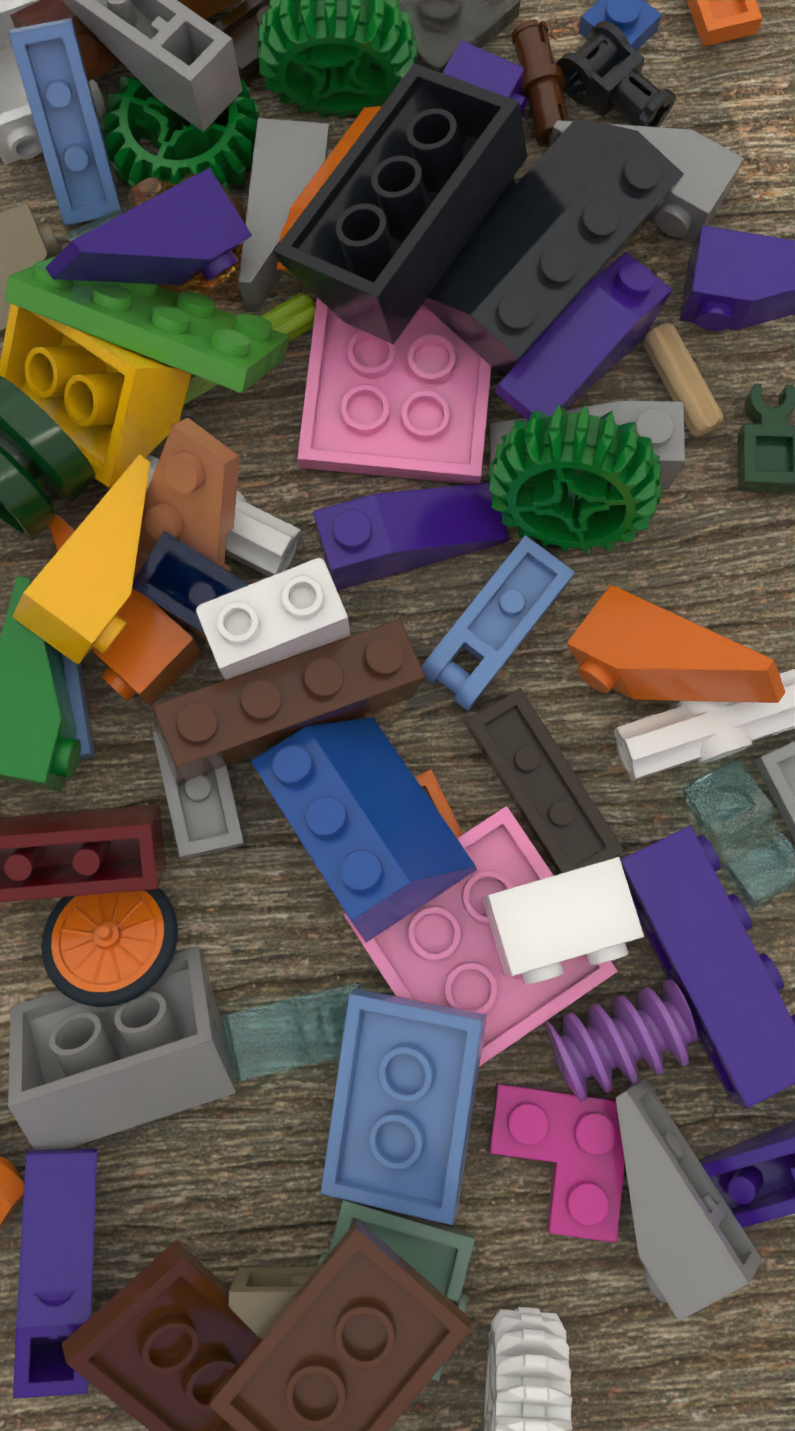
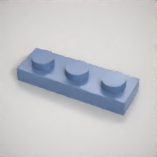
M72 18L10 29V41L64 226L121 215L122 206Z

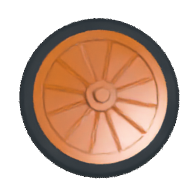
M159 887L152 890L62 897L52 910L42 937V958L50 980L65 996L89 1006H115L139 997L159 981L173 959L178 941V923L174 908L168 897Z

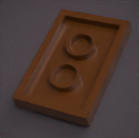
M357 1219L212 1394L209 1406L236 1431H389L472 1330L471 1318Z
M175 1240L62 1343L66 1364L150 1431H236L209 1406V1402L216 1388L259 1337L230 1309V1289Z

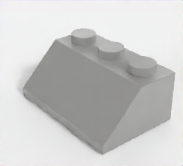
M199 946L175 953L169 967L152 988L139 997L120 1005L109 1007L84 1005L58 991L11 1006L8 1108L34 1150L69 1149L236 1093L228 1041Z

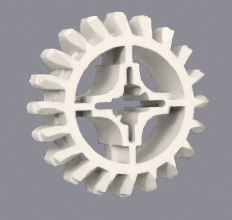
M518 1307L515 1310L500 1309L492 1320L485 1374L484 1431H572L571 1404L573 1398L571 1396L569 1346L566 1343V1330L557 1313L540 1312L539 1308Z

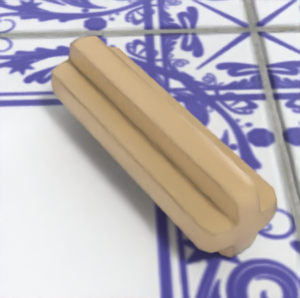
M665 323L649 331L643 341V347L672 400L684 402V422L690 433L695 437H700L712 432L723 421V413L675 326Z

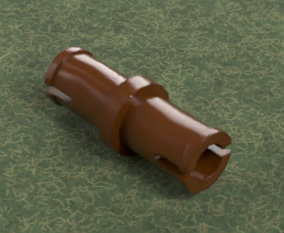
M533 19L518 25L511 34V40L515 46L519 66L525 68L521 95L527 97V102L529 103L536 132V142L539 146L546 144V147H549L553 126L557 120L569 121L562 93L566 81L562 68L555 65L548 37L547 24L544 21L538 24V20Z

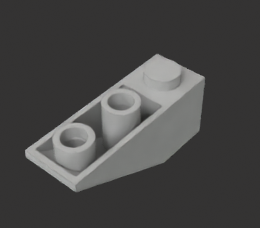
M557 120L553 126L550 146L573 121ZM610 124L639 131L684 173L670 196L650 221L654 222L665 234L675 238H682L694 245L702 225L709 226L730 193L744 158L692 129Z

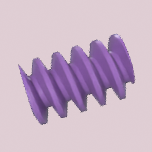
M673 979L662 982L661 999L649 987L639 989L636 995V1008L624 995L613 998L611 1005L612 1019L599 1004L588 1006L587 1028L573 1012L563 1015L562 1036L558 1034L548 1021H545L548 1038L562 1077L580 1102L587 1100V1078L594 1077L606 1093L613 1091L612 1070L616 1068L621 1070L631 1084L638 1083L637 1061L643 1059L657 1076L664 1074L663 1053L666 1051H670L682 1067L689 1065L688 1044L697 1043V1032L686 999Z

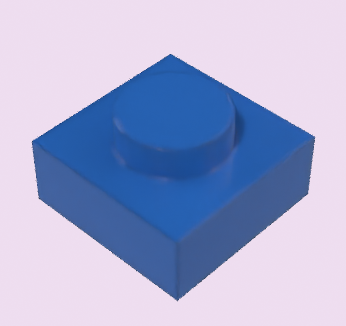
M598 0L581 17L578 33L588 40L590 30L601 21L610 22L625 34L630 46L637 51L658 30L662 14L644 0Z

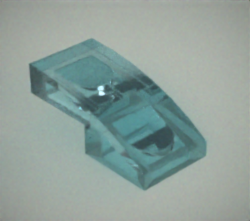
M738 758L683 788L682 793L699 826L713 846L731 879L752 909L795 885V849L772 819L775 808Z
M359 982L223 1015L222 1019L236 1082L340 1057L349 993L356 988L360 989Z

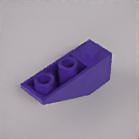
M97 1149L26 1151L13 1399L88 1394V1381L66 1364L62 1343L91 1317Z

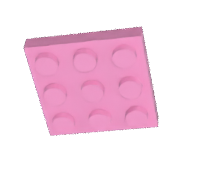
M317 297L297 455L299 468L461 484H479L482 473L492 366L424 304H422L393 345L343 322Z
M507 806L457 838L477 868L469 876L368 942L364 941L346 913L343 914L395 996L487 1015L479 1067L618 972L611 961L589 965L587 955L585 954L562 961L564 974L533 984L525 985L522 973L515 976L504 974L482 897L554 876Z

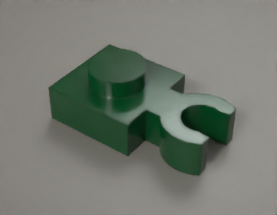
M754 384L745 399V412L754 424H743L738 432V490L795 492V425H787V418L795 408V388L793 385H786L779 394V407H770L763 402L762 384Z

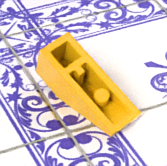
M141 454L138 455L23 592L12 616L77 665L80 664L92 647L104 654L127 624L124 619L118 616V613L130 597L150 468V461Z

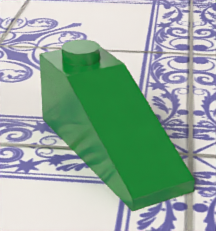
M17 576L0 637V780L62 792L65 777H73L77 769L81 753V742L79 739H75L77 727L59 651L12 617L23 592L33 582L30 578Z

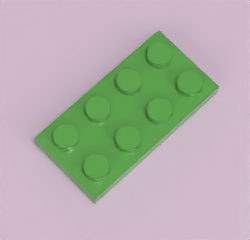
M56 256L47 260L37 261L35 265L8 276L6 302L239 393L246 391L282 362L286 356L290 336L273 330V325L270 321L254 314L240 313L234 315L215 307L216 303L213 299L200 293L190 291L177 293L158 284L53 280L45 267Z

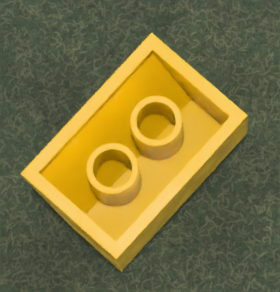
M10 304L0 358V376L13 383L42 408L73 440L88 459L96 473L95 479L108 488L112 487L139 454L146 458L169 435L172 425L180 421L192 374Z

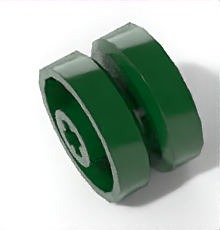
M0 376V518L24 538L33 541L55 519L52 502L42 488L55 497L74 501L95 480L96 473L85 455L60 426L29 396L9 380Z

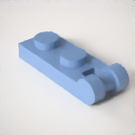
M525 535L424 662L421 668L425 679L433 685L438 681L456 694L453 700L469 712L572 580L575 571ZM463 648L481 661L472 674H469L453 662Z

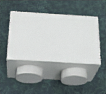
M619 857L482 897L504 974L515 976L522 973L525 985L564 974L562 961L585 954L587 955L589 965H596L624 957L629 954L625 942L644 937Z

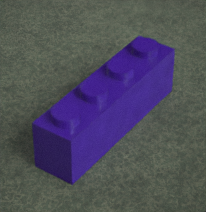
M690 825L621 859L620 861L640 925L668 980L673 979L684 995L692 1013L697 1037L730 1102L749 1108L794 1085L795 1014H789L778 991L784 989L783 980L778 969L765 953L760 955L757 953L746 932L752 928L748 912L735 894L727 895L715 873L721 869V865L709 840L704 835L696 836Z

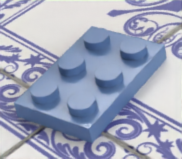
M357 988L349 993L320 1194L453 1225L458 1215L487 1018L486 1014Z

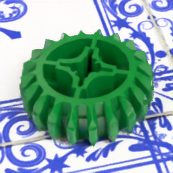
M270 0L269 8L262 15L261 25L258 27L257 61L260 63V74L266 78L267 89L278 92L281 103H296L298 113L311 110L318 112L321 118L326 115H337L343 119L345 115L355 114L358 116L365 107L382 106L412 65L417 62V41L415 40V30H413L414 28L411 24L410 13L400 10L399 0Z
M120 76V93L108 94L107 108L109 113L102 116V128L105 134V145L109 160L113 162L116 176L122 181L123 185L129 184L131 192L136 195L138 200L150 196L151 199L210 168L227 196L230 194L228 185L244 188L245 181L247 180L246 170H252L257 120L260 118L258 106L254 103V99L250 97V90L246 86L244 79L240 80L242 92L219 115L227 124V127L215 124V121H213L203 132L160 102L137 78ZM141 138L151 141L153 147L159 149L157 156L149 153L139 145Z
M559 404L550 417L541 411L534 410L527 422L514 421L508 434L501 436L500 443L495 448L488 475L492 508L502 513L503 525L517 526L519 538H523L525 535L528 538L535 537L539 540V545L542 548L549 544L561 546L564 554L569 548H581L586 554L590 555L595 546L613 551L618 540L633 542L637 531L648 529L649 522L656 512V505L660 503L662 483L660 482L662 468L660 456L654 454L651 438L638 437L635 422L617 425L612 411L602 417L590 415L586 405L579 413H568Z

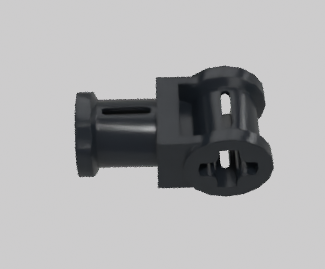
M601 21L590 30L588 41L575 53L568 52L564 54L556 63V65L562 68L566 83L563 90L576 102L588 104L602 117L614 108L634 126L659 127L676 100V95L669 89L659 90L641 74L645 58L630 46L625 34L610 22Z

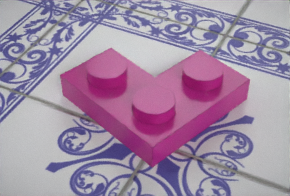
M496 1082L488 1150L492 1154L553 1162L546 1226L548 1232L617 1243L625 1160L616 1099L587 1095V1100L580 1102L574 1093Z

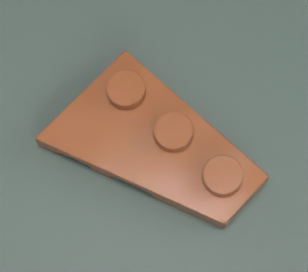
M186 418L172 425L146 492L133 584L152 601L209 643L196 609L200 604L222 596V592L229 588L231 566L224 564L227 532L234 529L240 456L191 419Z

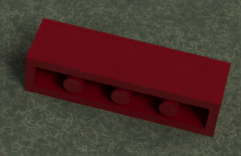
M160 805L0 817V902L152 890L159 887L166 868Z

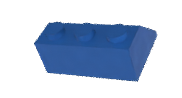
M373 717L305 726L251 761L365 942H368L477 870L474 862Z

